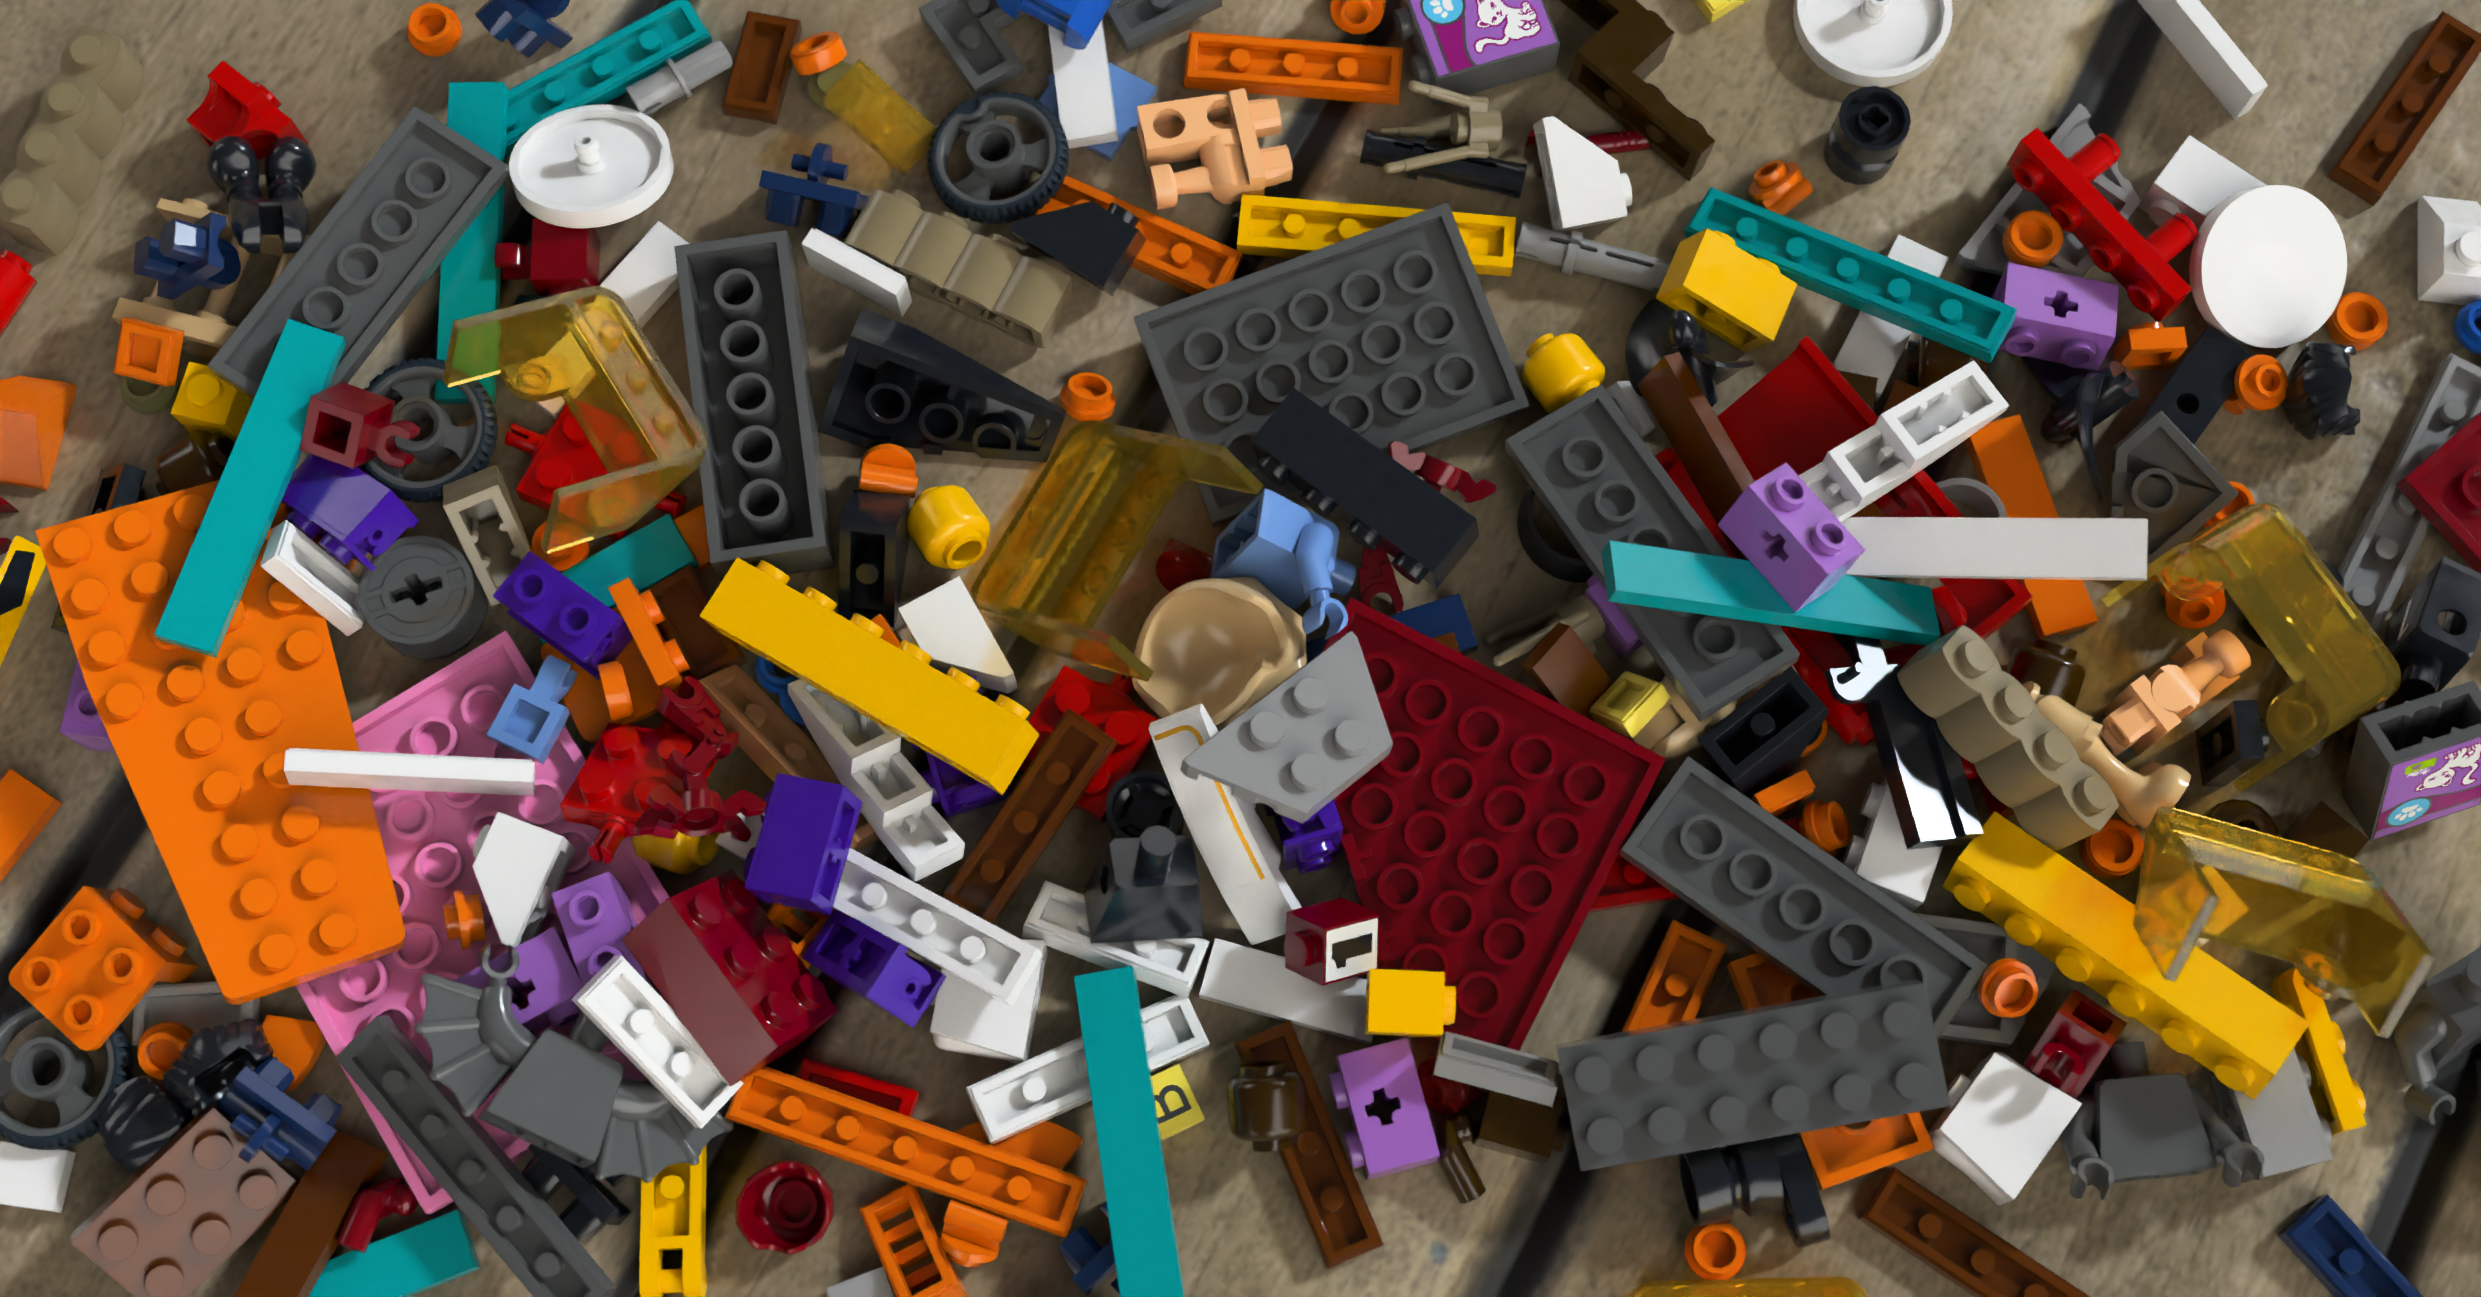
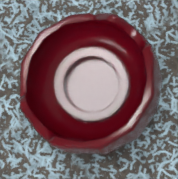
M776 1161L757 1171L745 1181L735 1200L736 1225L749 1245L756 1250H771L786 1255L804 1251L807 1247L813 1246L823 1238L834 1217L833 1190L816 1168L798 1161Z

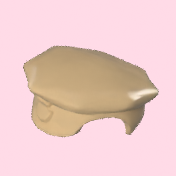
M1252 576L1222 579L1205 578L1185 583L1163 597L1146 619L1135 650L1133 686L1144 702L1155 711L1157 718L1162 719L1202 703L1218 731H1221L1307 665L1306 633L1302 627L1303 618L1272 594L1257 578Z

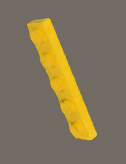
M1242 194L1237 250L1246 255L1296 258L1425 211V209ZM1452 212L1476 274L1511 277L1516 217Z

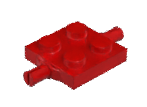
M570 397L554 425L543 435L521 427L517 423H513L509 427L511 432L507 431L505 445L532 455L531 464L516 488L521 500L561 517L573 519L580 525L619 541L623 538L632 520L646 509L648 505L672 514L674 517H679L682 513L681 509L685 508L687 501L685 494L677 493L659 485L660 471L673 450L671 440Z
M1126 656L1109 684L1092 681L1066 665L1062 667L1028 721L1038 732L1039 737L1017 771V774L1023 775L1067 708L1072 709L1119 742L1074 808L1083 811L1103 824L1107 819L1105 808L1110 790L1125 775L1137 771L1154 744L1148 730L1150 723L1159 720V718L1136 706L1128 696L1134 687L1132 682L1134 662L1132 658Z
M665 717L660 727L656 729L608 723L561 802L560 808L565 822L589 825L600 830L593 844L588 849L589 855L595 861L601 863L602 859H604L605 864L610 863L624 838L642 836L634 834L633 828L641 815L651 807L647 802V798L656 786L664 783L679 796L685 793L683 781L670 770L667 760L672 750H677L687 757L690 756L701 742L695 736L691 737L687 734H682L684 731L670 719ZM715 759L705 770L706 780L718 759ZM656 826L653 833L643 835L675 839L679 830H668Z

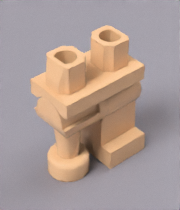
M1242 88L1229 91V95H1207L1137 106V133L1146 173L1149 174L1156 210L1175 207L1178 203V195L1208 192L1222 204L1232 205L1233 202L1241 201L1242 194L1264 196L1265 187L1275 186L1292 180L1293 165L1287 145L1259 149L1257 138L1281 134L1282 122L1277 99L1248 101L1246 90ZM1198 158L1201 161V166L1173 173L1172 167L1169 165L1170 163Z
M2225 629L2218 630L2210 637L2201 632L2170 657L2176 665H2165L2160 667L2148 679L2145 675H2142L2102 709L2107 716L2101 723L2104 726V733L2100 740L2115 757L2129 747L2138 756L2152 747L2179 725L2183 719L2240 678L2239 674L2251 666L2250 655L2243 643L2233 633Z

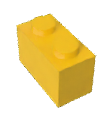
M1706 228L1679 243L1656 299L1674 310L1682 309L1688 311L1700 326L1746 353L1774 341L1797 283L1782 275L1779 267L1765 259L1755 258L1737 247L1736 242L1729 235Z
M1370 969L1366 974L1364 1034L1437 1038L1443 1035V1025L1454 1024L1456 987L1445 986V972Z

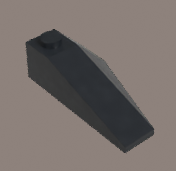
M862 308L850 336L818 431L868 450L880 444H895L903 448L923 449L924 454L942 455L943 451L946 450L976 452L980 458L1047 462L1067 410L914 327Z

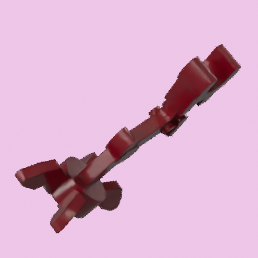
M1391 441L1387 444L1388 454L1391 458L1409 471H1415L1414 474L1423 478V481L1439 492L1442 487L1453 492L1457 490L1465 503L1483 500L1497 490L1494 483L1480 478L1474 482L1469 472L1423 452L1409 454L1408 445ZM1362 546L1361 568H1357L1359 602L1371 607V600L1376 594L1386 593L1391 597L1394 612H1402L1404 605L1403 597L1400 593L1388 554L1378 546L1373 551H1369Z
M688 675L684 677L677 692L680 697L675 695L666 686L662 688L655 703L658 711L663 716L673 721L689 736H695L701 742L690 756L687 757L677 750H672L667 760L670 770L683 781L685 793L679 796L664 783L656 786L647 798V802L651 807L636 822L633 833L636 835L653 833L656 826L668 830L678 829L682 834L691 837H704L715 832L723 834L731 831L735 839L749 842L752 835L751 831L737 814L741 812L745 817L761 815L767 803L757 795L743 789L722 801L717 792L708 789L705 770L715 759H723L732 752L738 743L739 733H727L719 719L721 710L704 691L703 686L697 679Z

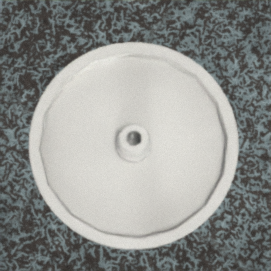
M1794 0L1793 22L1796 35L1809 58L1819 68L1834 78L1862 87L1894 86L1921 74L1939 55L1949 35L1953 18L1952 0Z
M617 105L580 106L558 112L543 119L531 127L518 140L509 160V172L518 201L524 209L544 222L567 228L608 226L638 215L662 196L670 184L674 170L669 140L663 128L646 114Z
M2286 185L2250 187L2238 191L2220 202L2199 228L2198 237L2194 240L2190 256L2189 276L2191 291L2197 308L2208 325L2238 345L2251 348L2286 347L2311 336L2333 313L2345 285L2347 252L2343 234L2333 214L2312 194Z

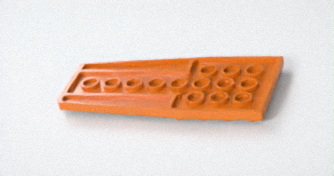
M219 480L38 529L35 532L91 699L223 998L229 1004L239 1005L399 951L406 943V931L369 788L289 785L284 773L285 751L289 750V748L359 751L325 617L320 615L260 566L271 530L285 521L284 517L288 514L286 506L282 502L276 512L217 657L214 658L158 640L154 635Z

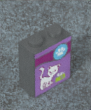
M1400 0L1399 9L1393 11L1398 36L1402 42L1409 40L1414 56L1410 58L1415 81L1469 95L1555 70L1560 41L1544 0ZM1430 98L1433 105L1443 102Z
M2474 680L2360 718L2342 797L2370 841L2481 804V690Z

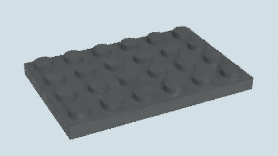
M1448 202L1134 316L1136 329L1212 527L1234 520L1265 488L1287 499L1304 493L1287 480L1281 486L1264 475L1256 466L1259 459H1257L1251 439L1293 388L1387 455H1389L1387 444L1391 441L1408 445L1409 454L1415 453L1528 411L1530 406Z

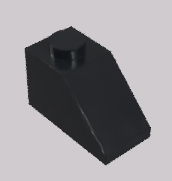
M1090 201L1016 220L1010 229L1025 244L1045 256L1058 261L1071 272L1111 296L1115 293L1147 241L1139 229L1135 228L1139 219L1113 202L1110 203L1107 210Z
M853 490L839 521L838 614L850 620L854 613H858L872 620L881 614L890 626L894 628L897 620L908 552L909 534L907 532L906 519L910 510V496Z
M1790 666L1698 740L1739 792L1751 799L1754 794L1767 788L1796 764L1828 715L1829 710L1793 667Z

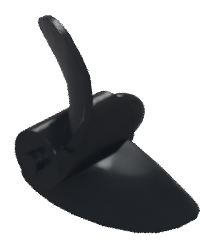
M1656 299L1648 301L1640 311L1627 337L1625 357L1628 375L1633 389L1641 397L1644 396L1637 385L1664 356L1680 352L1711 407L1718 402L1716 385L1740 370L1754 366L1753 360L1729 361L1710 355L1706 332L1699 328L1695 318L1688 311L1682 309L1670 314Z
M2020 356L2038 383L2055 401L2051 404V411L2041 423L2040 434L2042 438L2051 442L2062 441L2070 437L2077 438L2099 501L2104 500L2094 451L2093 427L2132 400H2138L2139 388L2134 375L2116 361H2111L2099 371Z

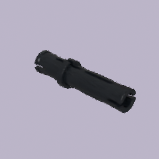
M1367 129L1360 164L1384 167L1387 163L1449 150L1450 148L1426 143V137L1416 135L1415 140ZM1488 156V158H1465L1409 170L1404 173H1407L1406 178L1417 180L1418 176L1434 178L1453 184L1497 192L1519 199L1527 164L1504 161Z

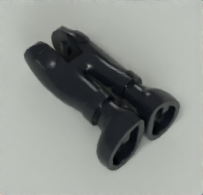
M225 136L215 141L207 155L208 172L214 183L227 195L228 217L238 244L249 253L260 254L262 235H280L283 253L291 254L297 252L303 245L309 228L308 212L303 201L302 192L308 187L316 172V161L311 148L306 142L296 137L288 136L276 140L270 146L264 166L265 183L268 193V199L262 198L259 187L257 157L249 142L237 136Z

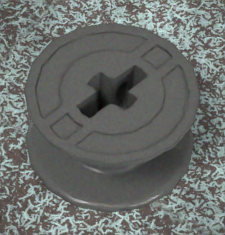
M426 535L400 538L385 552L372 558L370 562L376 567L373 572L365 567L358 587L360 610L369 626L383 636L385 642L403 656L423 661L448 658L467 647L482 629L488 611L487 596L472 566L467 563L462 552L447 541ZM425 593L428 601L422 605H417L423 603L420 595Z

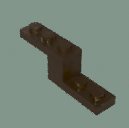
M1560 0L1598 31L1577 50L1568 81L1624 128L1640 133L1647 140L1649 148L1684 178L1691 181L1704 168L1715 140L1708 135L1700 122L1685 116L1667 101L1659 88L1643 81L1664 61L1674 31L1667 26L1659 14L1647 10L1636 0Z

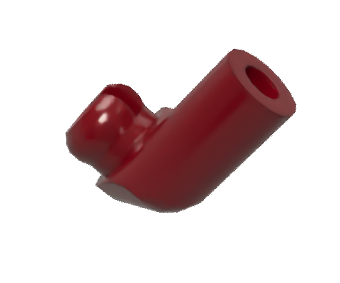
M389 1177L361 1190L352 1203L336 1244L365 1253L379 1220L393 1213L403 1217L412 1215L419 1202L410 1186L405 1184L404 1179Z

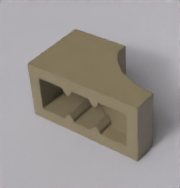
M496 464L443 486V508L491 606L500 603L493 597V594L529 551L532 552L520 519V513Z

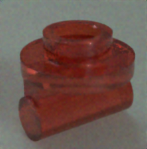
M1170 538L1163 553L1157 560L1156 573L1158 579L1171 592L1185 583L1210 578L1213 555Z
M1436 1054L1424 1060L1417 1069L1426 1104L1440 1114L1452 1115L1464 1106H1469L1485 1094L1480 1087L1433 1075Z

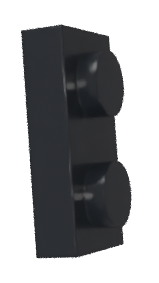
M2257 700L2232 701L2195 730L2202 787L2226 786L2265 758V753L2269 746V729L2265 719L2259 717Z

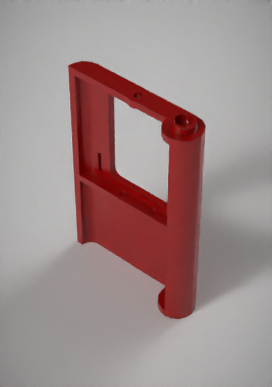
M1808 335L1798 342L1797 348L1785 360L1717 416L1754 481H1757L1784 463H1787L1799 476L1823 462L1828 451L1875 425L1879 418ZM1673 447L1666 448L1654 455L1728 557L1737 559ZM1923 469L1873 502L1886 517H1964ZM1939 578L1967 612V620L1964 626L1973 630L1983 640L2020 612L2033 598L2032 594L2019 579ZM1780 626L1800 653L1799 659L1793 667L1829 710L1825 718L1829 725L1846 745H1851L1858 740L1863 747H1866L1874 742L1875 738L1865 704H1842L1831 695L1824 672L1828 669L1853 666L1849 653L1830 632Z

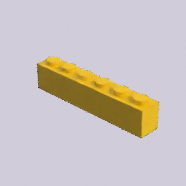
M738 557L735 559L700 614V617L712 628L999 794H1004L1039 737L1038 732L1026 720L1030 714L1026 708L1002 694H999L995 702L979 694L977 691L981 684L954 667H950L947 674L931 667L929 663L932 657L906 640H902L898 647L883 640L881 636L885 631L858 613H854L850 620L834 612L837 603L818 590L807 586L803 594L787 585L791 578L768 562L760 560L757 567H754Z
M1994 811L1983 825V833L1972 839L1957 858L1942 887L1954 894L1958 902L1964 907L1973 911H1979L2004 928L2008 936L2015 942L2024 946H2030L2055 963L2057 968L2066 977L2084 983L2106 998L2117 1012L2124 1016L2135 1018L2160 1035L2165 1044L2171 1049L2189 1055L2214 1072L2218 1080L2225 1086L2241 1091L2254 1100L2276 1075L2310 1025V1022Z

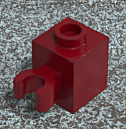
M533 219L532 246L517 243L495 244L494 265L496 268H502L503 279L523 280L530 277V281L539 296H552L562 303L565 308L576 307L581 304V301H586L599 287L600 239L594 228H567L549 224L540 219Z
M341 382L310 397L299 450L352 469L377 456L391 467L402 468L412 463L414 456L399 450L395 443V437L397 435L403 439L410 440L419 435L420 428L407 420H398L390 424L395 404L394 400Z
M2074 989L2048 1025L2023 1066L2034 1072L2041 1080L2077 1099L2127 1025V1022Z

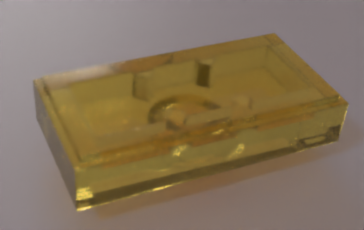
M860 59L822 100V103L903 177L928 151L934 132H937L930 122Z

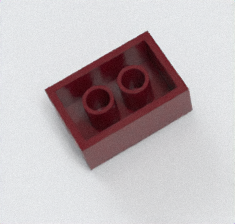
M733 869L667 898L621 939L730 1087L793 1050L838 1012V1009L829 999L822 982L811 975L793 951L789 938L773 924L756 901V896L744 888L745 882L737 876Z

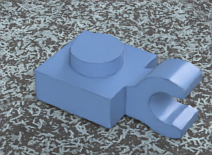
M549 654L544 660L530 690L514 683L486 736L495 743L544 764L571 714L565 706L558 704V702L571 690L578 673L570 669L571 665Z

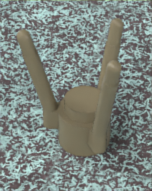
M1412 80L1408 84L1410 91L1464 107L1461 112H1453L1450 126L1381 128L1378 131L1387 135L1415 139L1416 135L1426 137L1427 139H1450L1452 145L1461 146L1385 164L1383 171L1386 174H1392L1465 158H1488L1489 151H1497L1500 147L1502 116L1498 107H1488L1489 99L1486 96H1467Z
M1580 595L1566 605L1559 601L1543 612L1487 633L1483 637V642L1490 645L1545 625L1544 629L1496 655L1493 658V663L1499 667L1533 650L1558 622L1571 626L1593 655L1597 652L1593 640L1604 634L1606 627L1596 606L1586 596ZM1540 688L1536 690L1537 693L1545 696Z

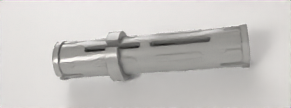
M1523 221L1514 256L1561 267V273L1572 275V272L1576 271L1658 293L1671 264V261L1650 257L1649 255L1582 238V232L1572 230L1570 235Z

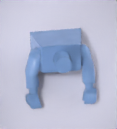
M1265 488L1216 538L1210 578L1255 577L1290 608H1299L1306 600L1310 599L1311 608L1304 613L1302 619L1303 630L1306 634H1309L1319 628L1326 614L1330 621L1326 639L1340 632L1348 622V614L1345 607L1337 599L1330 598V594L1333 592L1345 596L1350 591L1356 577V566L1336 558L1339 530L1336 524Z

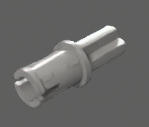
M714 41L676 63L671 58L667 59V66L645 79L627 86L625 89L637 111L649 116L661 107L684 95L687 99L693 97L691 89L731 68L733 61L721 41Z

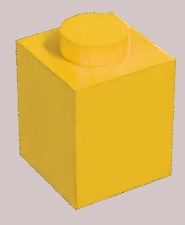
M189 362L171 414L189 432L194 430H205L212 434L221 432L235 443L253 399L214 375L207 365Z

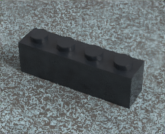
M1295 388L1290 391L1251 439L1257 459H1259L1256 466L1264 475L1281 486L1286 480L1304 492L1300 497L1308 507L1324 518H1328L1331 513L1336 515L1349 525L1346 528V532L1357 543L1369 551H1373L1376 546L1380 547L1395 558L1391 562L1392 566L1406 579L1417 585L1424 579L1437 589L1479 537L1477 519Z

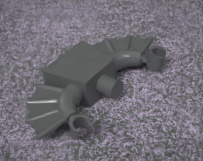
M484 944L479 950L478 964L481 970L488 974V987L479 989L432 974H424L421 977L427 1002L421 1021L415 1025V1031L424 1037L432 1054L430 1079L450 1089L455 1095L464 1117L473 1115L499 1086L481 1110L478 1119L583 1169L593 1164L597 1159L595 1178L599 1181L604 1180L606 1177L623 1174L642 1179L645 1183H650L654 1176L673 1164L690 1163L692 1166L699 1163V1155L707 1143L723 1132H731L734 1128L733 1123L719 1112L702 1129L696 1128L650 1081L641 1082L622 1078L624 1066L600 1054L608 1037L582 1010L567 1037L550 1029H545L537 1037L534 1036L514 1017L512 1010V989L507 987V977L514 974L518 969L520 961L519 954L511 945L508 946V962L499 970H493L489 966L490 944Z

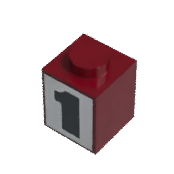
M1342 897L1287 911L1286 938L1284 940L1285 968L1322 986L1367 974L1370 969H1378L1380 914Z

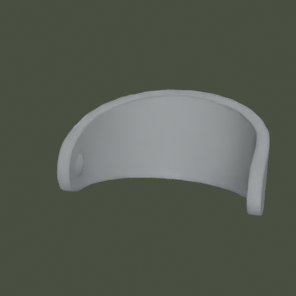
M1950 478L1936 483L1949 499L1964 502L1973 507L1982 518H2007L2005 506L1999 496L1989 486L1978 480Z

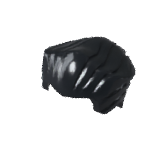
M2307 342L2294 362L2287 376L2288 387L2286 388V397L2282 405L2289 423L2294 424V428L2304 438L2314 440L2319 436L2326 438L2330 435H2355V426L2360 422V410L2350 407L2347 403L2352 380L2350 357L2347 354L2356 355L2355 346L2326 342Z
M254 1019L231 1022L227 1026L218 1025L212 1028H202L195 1031L187 1040L188 1044L180 1051L181 1056L176 1058L172 1062L171 1068L166 1070L163 1076V1083L177 1099L181 1100V1104L186 1109H192V1114L196 1117L211 1101L217 1106L231 1088L232 1082L245 1066L254 1070L268 1058L274 1057V1050L271 1044L268 1043L262 1024Z
M152 1076L135 1077L119 1085L107 1097L98 1123L101 1126L99 1134L106 1142L104 1144L105 1148L116 1162L123 1164L127 1171L136 1173L195 1117L192 1114V1109H186L181 1104V1100L177 1099L165 1087L163 1080Z

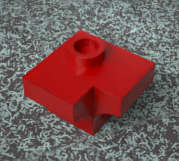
M223 60L207 75L210 85L204 101L186 119L209 148L215 141L225 136H237L245 139L253 147L257 162L266 157L270 146L280 138L287 136L296 137L309 145L292 119L278 109L281 103L268 89L258 82L253 84Z

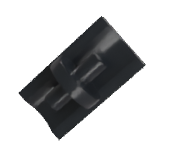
M533 1144L527 1147L535 1156L528 1162L521 1173L543 1200L547 1202L563 1184L576 1196L575 1200L558 1218L579 1242L584 1243L602 1230L606 1224L619 1226L632 1213L602 1181L595 1178L597 1159L593 1164L583 1169ZM620 1174L606 1177L605 1179L613 1187H616L627 1175Z

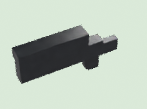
M1853 638L1847 643L1853 666L1828 669L1824 672L1831 695L1842 704H1865L1907 850L1963 845L1979 836L1983 831L1960 755L1945 740L1936 719L1921 711L1907 696L1897 677V673L1902 669V665H1887L1880 639Z

